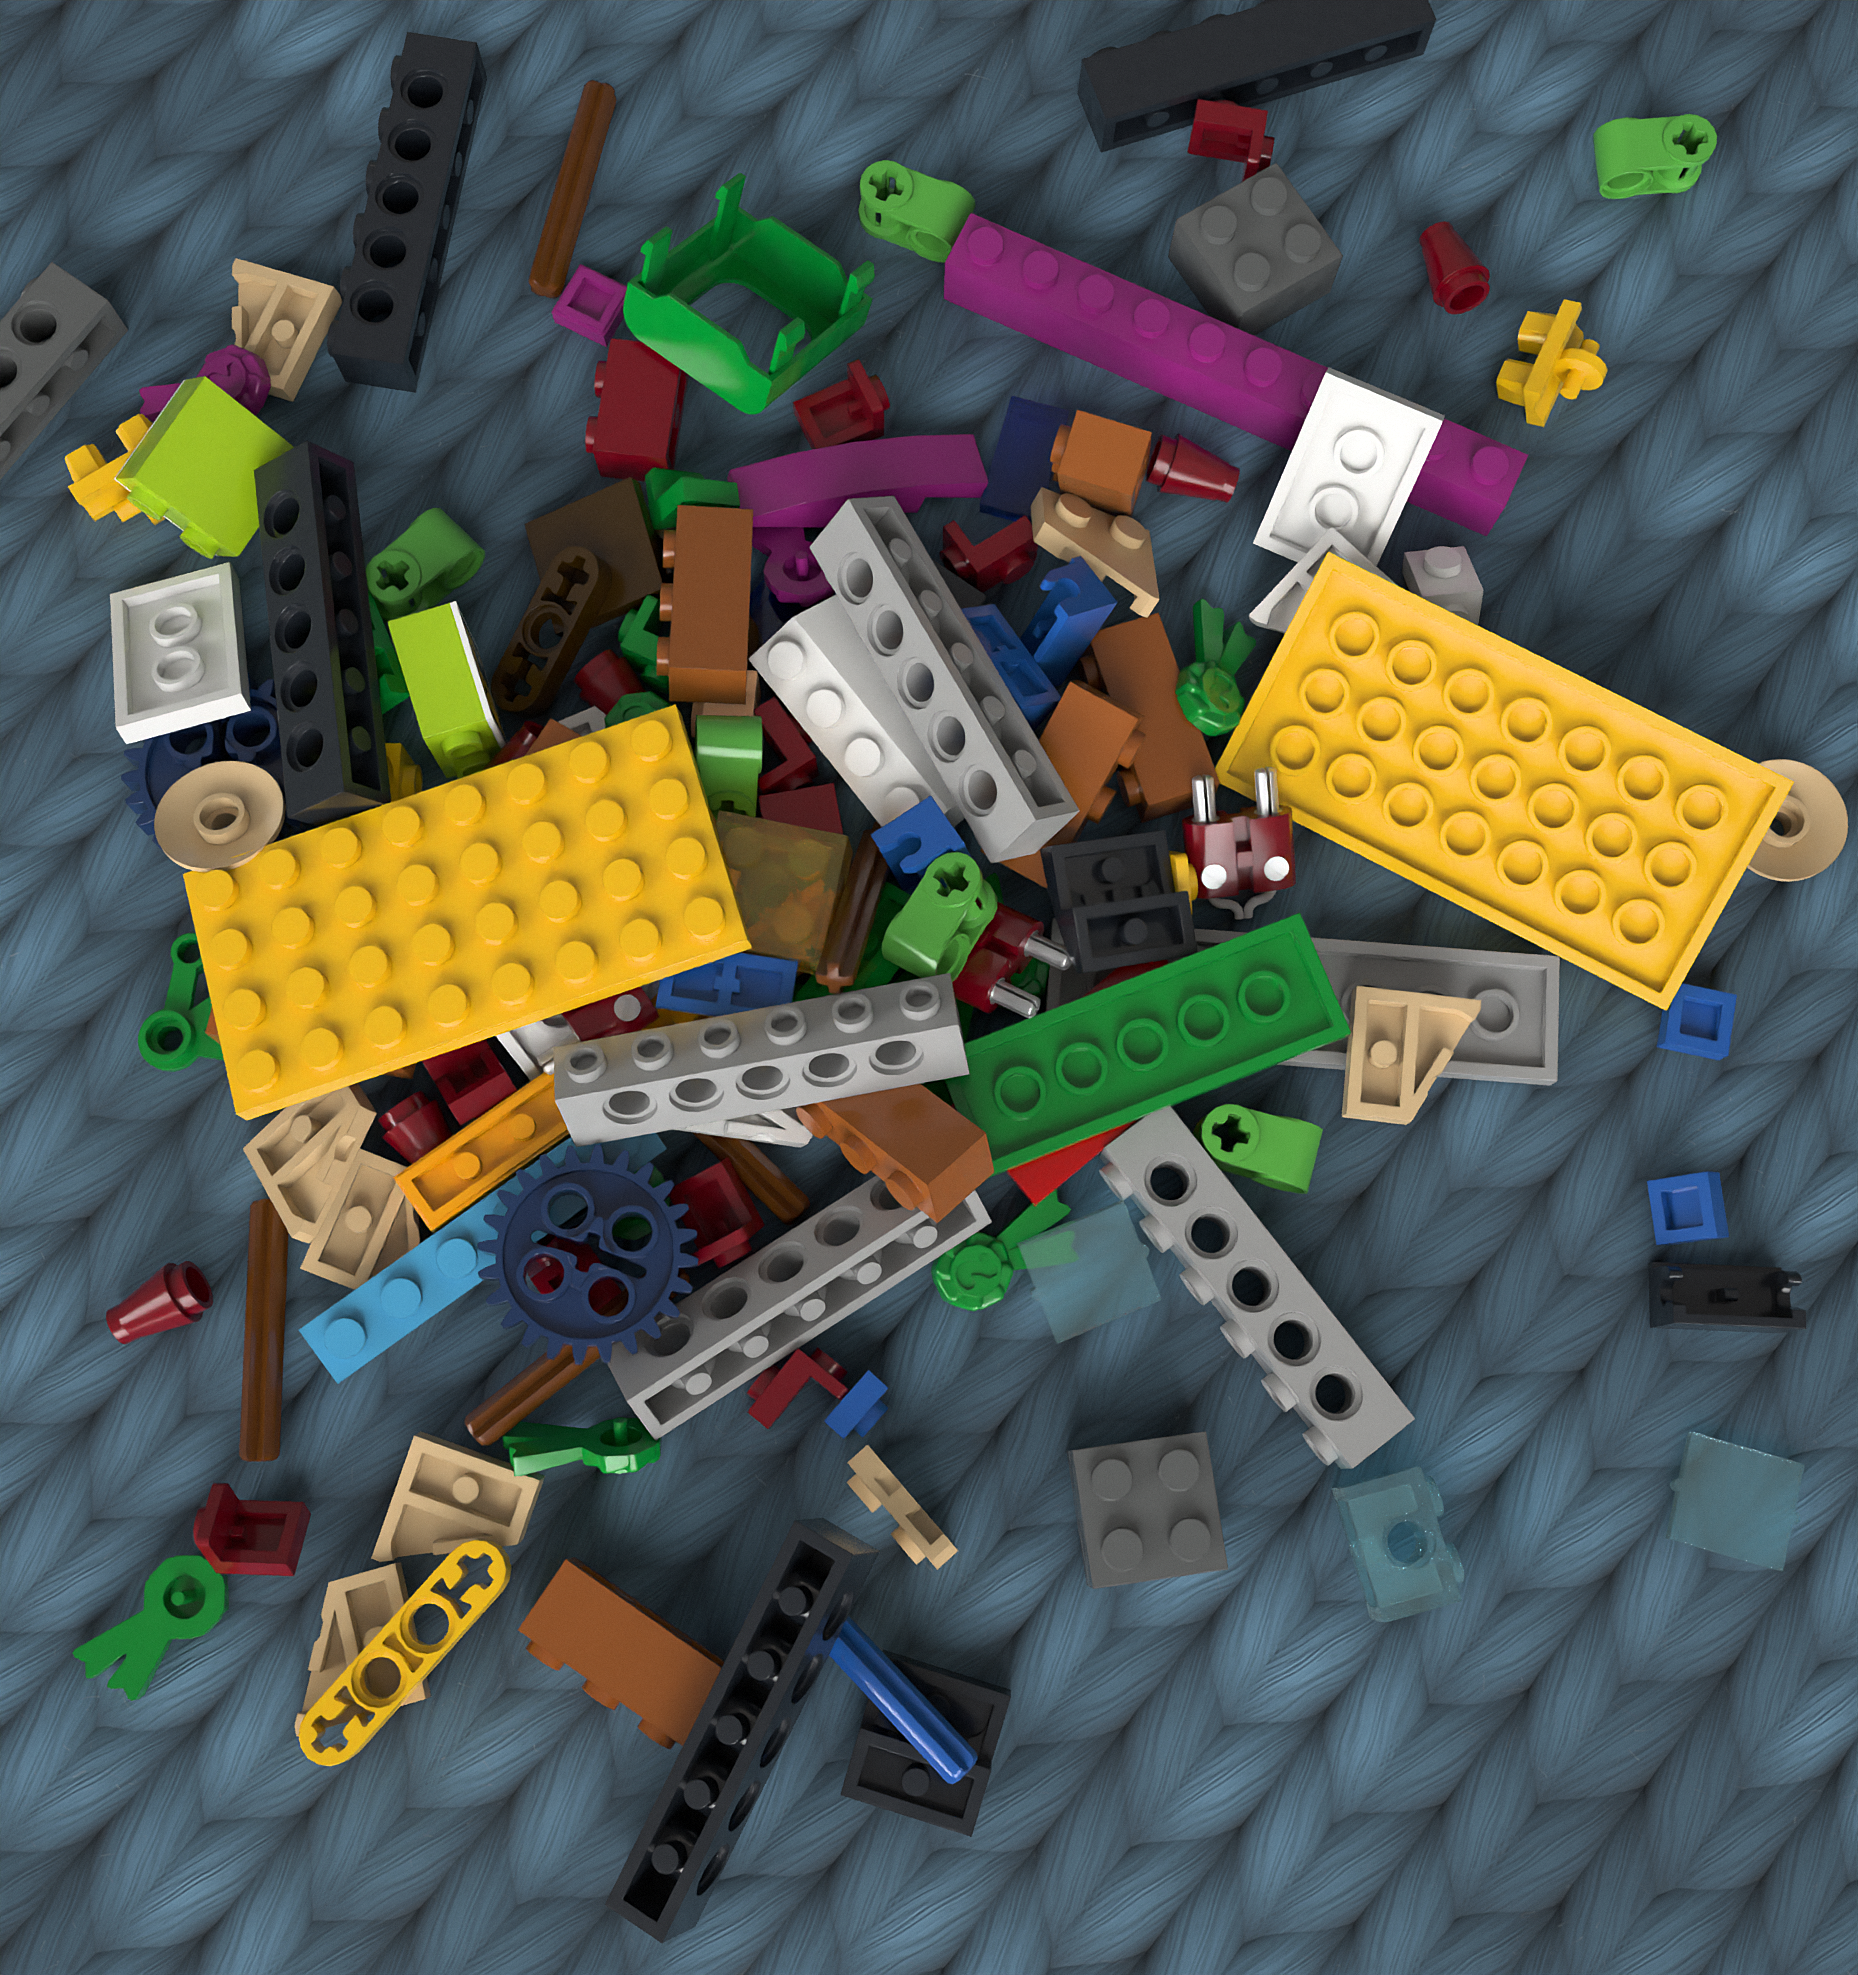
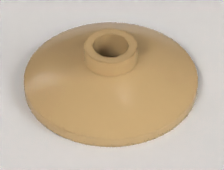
M1786 759L1768 760L1758 763L1794 781L1774 817L1784 827L1783 836L1777 835L1769 827L1747 868L1760 876L1777 881L1790 882L1813 877L1829 867L1844 847L1848 833V816L1844 801L1833 783L1821 772L1809 765Z
M221 761L207 764L182 776L164 794L155 813V835L164 853L173 862L186 869L197 872L235 869L252 860L265 845L273 843L277 838L285 820V799L276 780L268 772L256 765L240 761ZM248 852V853L243 854V855H241V856L231 858V857H233V856H236V855H239V854Z

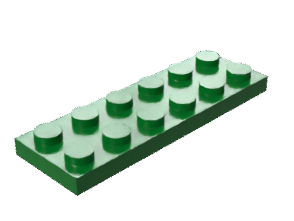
M1297 913L1041 1013L1030 1019L967 1042L964 1045L969 1074L943 1079L954 1109L986 1132L995 1171L990 1177H993L1349 1036L1351 1031L1300 913Z

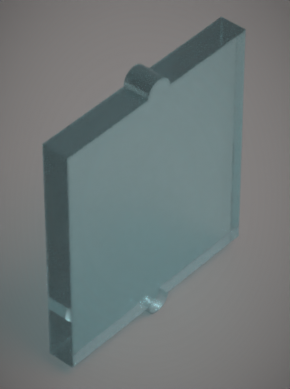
M1122 1200L1017 1243L1033 1283V1287L1030 1289V1296L1035 1301H1040L1057 1344L1162 1300L1146 1260L1150 1252L1149 1247L1139 1241L1125 1202Z
M1688 1432L1679 1476L1670 1482V1487L1675 1491L1665 1538L1783 1572L1792 1525L1800 1522V1515L1795 1510L1805 1464L1695 1432Z

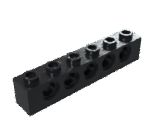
M407 32L402 56L396 55L392 61L390 78L393 94L390 107H383L380 112L378 136L381 145L377 160L371 159L367 166L366 191L368 200L365 212H359L354 221L353 242L356 250L352 267L346 266L342 272L340 295L343 305L339 321L333 320L330 324L327 348L330 357L334 358L345 382L416 393L487 75L477 42ZM436 104V105H434V106H432V107L424 108V107H426V106H428V105ZM425 155L423 158L419 160L410 161L411 159L417 156ZM405 208H414L407 213L397 214ZM403 260L395 267L384 268L392 261ZM380 314H390L387 319L381 322H371L373 318Z
M307 440L255 469L254 477L287 817L321 827L390 803L391 793L354 462Z
M824 1518L794 1521L605 1903L607 1907L660 1943H664L696 1926L880 1552Z

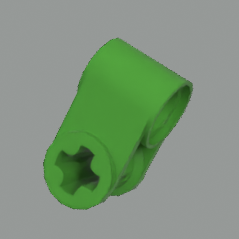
M1692 114L1647 119L1625 117L1603 124L1593 133L1599 193L1609 199H1622L1635 195L1677 194L1687 191L1696 183L1701 174L1702 164L1710 158L1716 147L1717 135L1714 127L1707 119ZM1685 130V132H1684V134L1682 135L1680 141L1677 142L1678 139H1679V137H1680V135H1681V133H1682V131ZM1683 168H1685L1681 178H1679Z
M889 160L871 164L861 175L859 190L862 200L859 205L858 217L860 225L865 232L874 238L883 239L912 250L928 260L945 263L970 213L973 214L976 207L975 199L963 187L953 182L935 179ZM891 177L895 180L894 189L890 188ZM877 213L881 214V223L876 221Z
M432 508L425 511L412 522L401 536L381 553L374 556L367 564L368 590L374 597L380 616L388 622L434 608L454 589L464 585L477 573L485 559V551L441 508ZM383 569H385L387 576L384 579L381 574ZM413 598L414 606L411 608L409 600Z
M696 715L695 761L710 810L722 829L719 837L739 836L749 830L754 824L756 817L758 773H761L762 768L761 716Z
M959 852L946 853L936 858L928 866L924 877L902 911L894 917L885 932L882 942L884 959L921 978L950 973L952 982L955 981L961 973L969 953L988 923L994 918L998 908L997 896L992 886L983 879V874L974 859L967 854ZM941 877L943 878V880H944L945 883L947 884V888H946V889H944V887H943L942 884L940 883V878H941ZM976 898H978V900L982 904L981 908H979L976 904Z
M1225 1104L1216 1107L1199 1120L1192 1134L1221 1171L1250 1178L1256 1183L1273 1189L1307 1194L1323 1129L1303 1120L1270 1115L1239 1105ZM1224 1123L1229 1125V1136L1238 1140V1143L1225 1151L1220 1149L1222 1144L1221 1138L1212 1134V1131Z

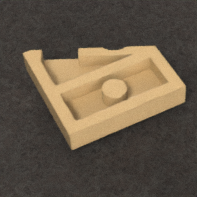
M1356 986L1352 990L1349 1020L1351 1034L1348 1036L1342 1117L1404 1125L1410 1123L1428 1096V1091L1435 1079L1442 1073L1454 1054L1453 1050L1466 1029L1480 1012L1481 1000Z
M866 1445L847 1462L856 1472L847 1481L848 1485L872 1513L881 1505L887 1509L899 1524L891 1533L892 1537L916 1565L927 1557L938 1570L958 1552L956 1547L869 1445Z
M401 1562L328 1583L321 1612L323 1625L320 1637L314 1642L308 1670L311 1671L302 1712L297 1713L294 1726L296 1736L299 1735L300 1724L310 1708L409 1600ZM413 1618V1622H412L413 1632H414V1634L416 1635V1637L418 1638V1636H417V1631H416V1627H415V1623H414V1618ZM375 1658L365 1670V1685L369 1692L376 1697H390L400 1685V1670L396 1663L389 1658ZM427 1677L401 1706L431 1697ZM346 1688L342 1696L352 1700L353 1704L341 1716L330 1721L322 1717L320 1723L324 1728L351 1721L356 1714L363 1711L367 1716L375 1713L357 1704L348 1688Z

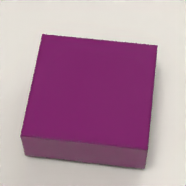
M580 264L552 310L554 322L607 347L624 318L623 305L627 286Z

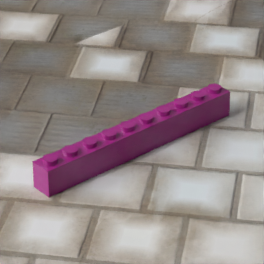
M970 213L945 261V300L1290 451L1295 446L1324 375L1328 370L1323 365ZM1444 418L1406 502L1487 537L1509 500L1528 454Z

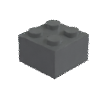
M1275 163L1177 218L1168 258L1210 317L1255 336L1330 293L1343 255L1279 165Z
M1206 1431L1067 1451L1087 1586L1097 1589L1228 1570Z

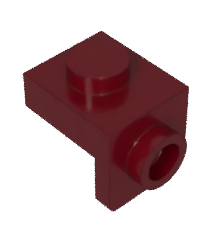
M1198 99L1187 154L1244 163L1241 182L1257 174V172L1259 173L1270 167L1275 137L1264 135L1268 111L1239 106L1228 100L1213 102Z
M859 359L847 363L848 379L793 402L794 415L812 450L851 442L875 440L884 436V411L890 409L889 399L879 377L876 374L868 377Z
M1026 516L1021 517L976 546L971 544L959 525L953 520L943 526V550L939 552V555L946 569L983 593L1001 581L1004 584H1011L1026 575L1036 560L1038 544L1033 541L1032 524Z
M773 697L755 708L754 715L761 716L762 735L782 764L758 779L757 787L760 796L812 787L814 784L812 779L819 775L816 756L808 746L813 740L791 712L785 713L779 702Z
M485 1039L422 1061L460 1125L472 1118L478 1119L517 1091Z
M728 1157L674 1185V1189L669 1196L674 1205L687 1204L689 1207V1212L682 1218V1221L687 1229L697 1231V1238L693 1240L697 1249L689 1255L698 1258V1266L713 1258L718 1268L740 1258L753 1249L748 1239L765 1226Z
M818 1347L810 1357L800 1349H797L782 1369L773 1364L765 1369L753 1383L746 1394L753 1398L755 1403L747 1413L764 1427L771 1429L811 1377L842 1401L850 1392L848 1388L840 1383L848 1372Z
M213 1483L206 1506L200 1507L195 1517L193 1528L194 1541L216 1573L295 1576L311 1513L304 1502L239 1500L228 1483Z

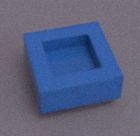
M1682 983L1667 1011L1662 1009L1657 1048L1714 1060H1721L1727 1057L1737 995Z
M1707 1171L1647 1181L1656 1245H1676L1729 1237L1719 1172Z
M868 1370L827 1416L824 1422L843 1439L852 1429L863 1438L889 1408L879 1399L887 1391L888 1387Z

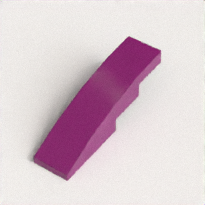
M973 434L918 435L851 442L792 453L731 469L727 476L728 482L737 483L740 501L738 508L753 509V527H826L844 503L852 498L894 496L904 513H918L925 497L981 498L989 483Z

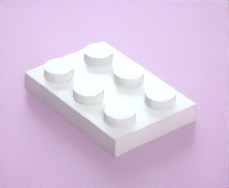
M1328 368L1253 544L1299 562L1321 537L1333 527L1377 566L1445 415Z
M230 562L110 594L116 729L126 744L251 711L240 583Z

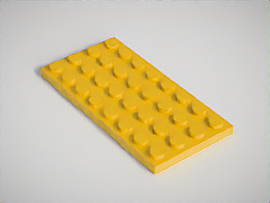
M1327 552L1243 713L1240 724L1236 727L1215 767L1220 784L1255 802V770L1261 767L1264 769L1265 767L1275 768L1277 770L1279 805L1292 808V821L1666 1011L1794 781L1330 552Z
M676 704L265 845L252 860L235 869L227 871L211 870L208 872L190 871L183 874L235 1112L245 1120L262 1116L752 948L683 718ZM245 852V853H242V854L233 856V857H231V858L241 856V855L246 854V853H248V852Z

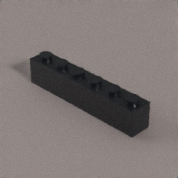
M1264 0L1250 9L1230 15L1216 14L1206 18L1200 24L1173 32L1169 30L1159 31L1149 36L1146 40L1120 48L1106 47L1098 50L1090 57L1082 59L1077 94L1102 153L1191 126L1198 99L1213 102L1228 100L1239 106L1250 108L1421 56L1426 49L1436 17L1428 0Z

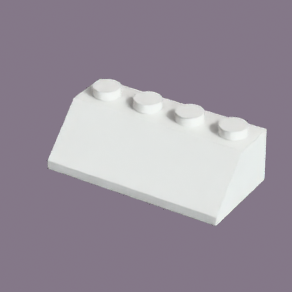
M837 595L792 617L749 658L752 665L881 827L929 796H932L953 827L965 818L953 796L947 790L942 777L922 742L916 736L911 723L892 690L886 684L880 669L861 636L855 630L853 622Z

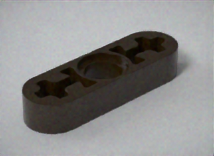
M582 546L567 547L557 553L551 561L491 680L492 697L495 703L503 710L521 718L531 719L538 717L550 707L612 585V573L607 562ZM576 569L589 574L588 581L584 586L571 580L572 574ZM559 597L576 605L573 613L556 604ZM553 617H560L564 624L562 639L554 647L543 649L539 641L541 627L547 620ZM530 653L547 662L544 669L527 660ZM519 679L526 681L532 686L531 692L527 697L520 695L518 691L514 690Z

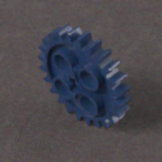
M248 672L251 711L141 740L144 743L143 748H132L124 751V756L133 766L139 768L121 775V780L132 791H137L126 798L125 801L136 814H141L136 824L148 836L155 834V813L167 790L182 776L194 769L215 762L230 761L228 754L234 761L250 763L268 772L278 783L286 804L274 679L268 678L258 689L257 683ZM229 721L226 731L227 739L225 738L224 741L222 739V725L224 722ZM270 731L266 741L262 744L247 747L250 738L257 732ZM201 737H207L204 746L195 753L185 754L188 745L192 741ZM287 807L283 826L274 842L285 839L284 836L289 831L296 834L308 831L302 821L287 817ZM154 835L152 841L162 850L156 835Z
M595 1145L590 1161L580 1163L574 1147L568 1146L565 1155V1166L556 1168L552 1160L543 1154L540 1156L542 1176L534 1179L530 1174L521 1169L516 1172L518 1181L524 1189L518 1196L504 1190L497 1192V1196L508 1209L505 1216L495 1214L484 1216V1222L499 1233L497 1239L478 1242L477 1249L487 1255L496 1256V1263L478 1271V1275L482 1280L499 1281L501 1285L500 1288L488 1296L486 1301L489 1306L509 1303L512 1307L501 1322L504 1329L513 1328L523 1321L528 1325L522 1340V1345L526 1348L535 1344L542 1336L548 1338L547 1358L554 1361L564 1345L572 1346L576 1365L582 1366L588 1347H597L604 1363L608 1364L611 1363L612 1344L619 1341L622 1342L632 1355L638 1353L635 1338L637 1332L643 1330L650 1337L658 1340L662 1335L654 1318L659 1313L674 1319H678L680 1316L677 1307L669 1300L671 1293L691 1294L693 1286L678 1277V1271L697 1267L698 1258L681 1253L680 1246L697 1238V1231L677 1229L676 1222L689 1212V1207L687 1204L667 1206L665 1201L672 1193L674 1183L670 1180L653 1188L649 1184L654 1170L652 1163L648 1162L636 1174L628 1171L629 1151L623 1150L614 1164L610 1165L605 1164L602 1146ZM575 1195L583 1199L588 1205L586 1219L577 1228L569 1230L555 1226L550 1219L552 1205L561 1196ZM639 1217L651 1227V1240L643 1249L635 1252L624 1251L613 1241V1231L616 1225L624 1218ZM535 1231H541L579 1247H585L590 1238H597L599 1240L600 1252L603 1255L642 1266L646 1269V1275L638 1279L600 1263H593L588 1272H581L578 1270L579 1261L576 1256L562 1250L534 1243L531 1236ZM541 1258H553L560 1262L564 1268V1279L560 1287L548 1294H538L530 1290L527 1285L526 1275L531 1264ZM608 1279L617 1280L622 1283L629 1293L628 1303L624 1310L610 1317L601 1316L594 1312L589 1301L590 1293L594 1286Z

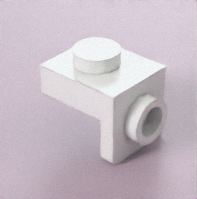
M1439 546L1429 550L1404 552L1402 574L1411 593L1478 625L1484 590L1464 546L1451 548Z

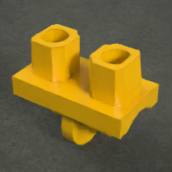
M1564 299L1557 315L1527 311L1517 338L1519 351L1535 354L1538 357L1534 364L1508 358L1504 361L1497 376L1498 398L1524 406L1526 422L1528 424L1545 426L1559 392L1563 397L1573 400L1577 398L1580 390L1599 388L1608 371L1606 364L1600 357L1596 356L1600 347L1599 344L1591 339L1583 340V332L1576 324L1582 310L1580 302Z
M137 414L120 424L116 430L128 452L107 463L95 444L83 445L65 456L67 467L74 481L68 488L77 502L86 509L94 521L114 510L122 522L142 512L127 499L130 491L115 481L114 478L152 425L143 414ZM147 515L154 525L165 520V517L157 520Z

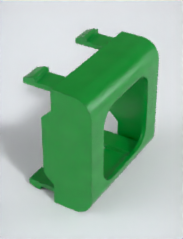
M738 173L716 192L715 198L720 201L717 215L669 252L673 230L667 226L643 244L641 247V252L645 255L643 270L628 281L623 314L630 331L641 342L738 410L746 414L755 415L762 412L864 326L873 299L865 294L864 290L866 286L873 282L875 273L874 264L867 260L850 274L848 281L838 260L774 216L757 219L739 207L746 176ZM735 283L752 290L792 318L793 321L779 331L768 373H766L750 361L739 339L690 305L719 284ZM806 329L810 335L811 343L793 357L795 346L804 338Z

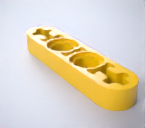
M477 1539L462 1543L446 1557L306 1713L300 1724L298 1737L300 1747L308 1759L318 1765L333 1766L351 1759L364 1748L503 1592L510 1580L512 1568L509 1556L502 1546L491 1540ZM487 1554L493 1560L487 1571L494 1580L489 1587L483 1583H478L471 1586L460 1600L470 1604L472 1607L464 1615L457 1601L446 1593L439 1591L437 1587L444 1580L449 1590L457 1588L469 1572L467 1566L463 1564L466 1556L478 1559ZM424 1604H436L443 1608L448 1615V1632L444 1639L437 1644H425L413 1632V1616ZM378 1657H385L394 1661L401 1674L398 1689L387 1698L376 1697L369 1692L365 1685V1670L369 1663ZM348 1688L355 1702L363 1708L374 1712L375 1716L369 1722L364 1711L356 1714L342 1732L349 1741L346 1747L341 1743H336L326 1748L320 1741L326 1731L320 1720L322 1717L329 1721L344 1714L353 1704L352 1700L342 1696L343 1691Z

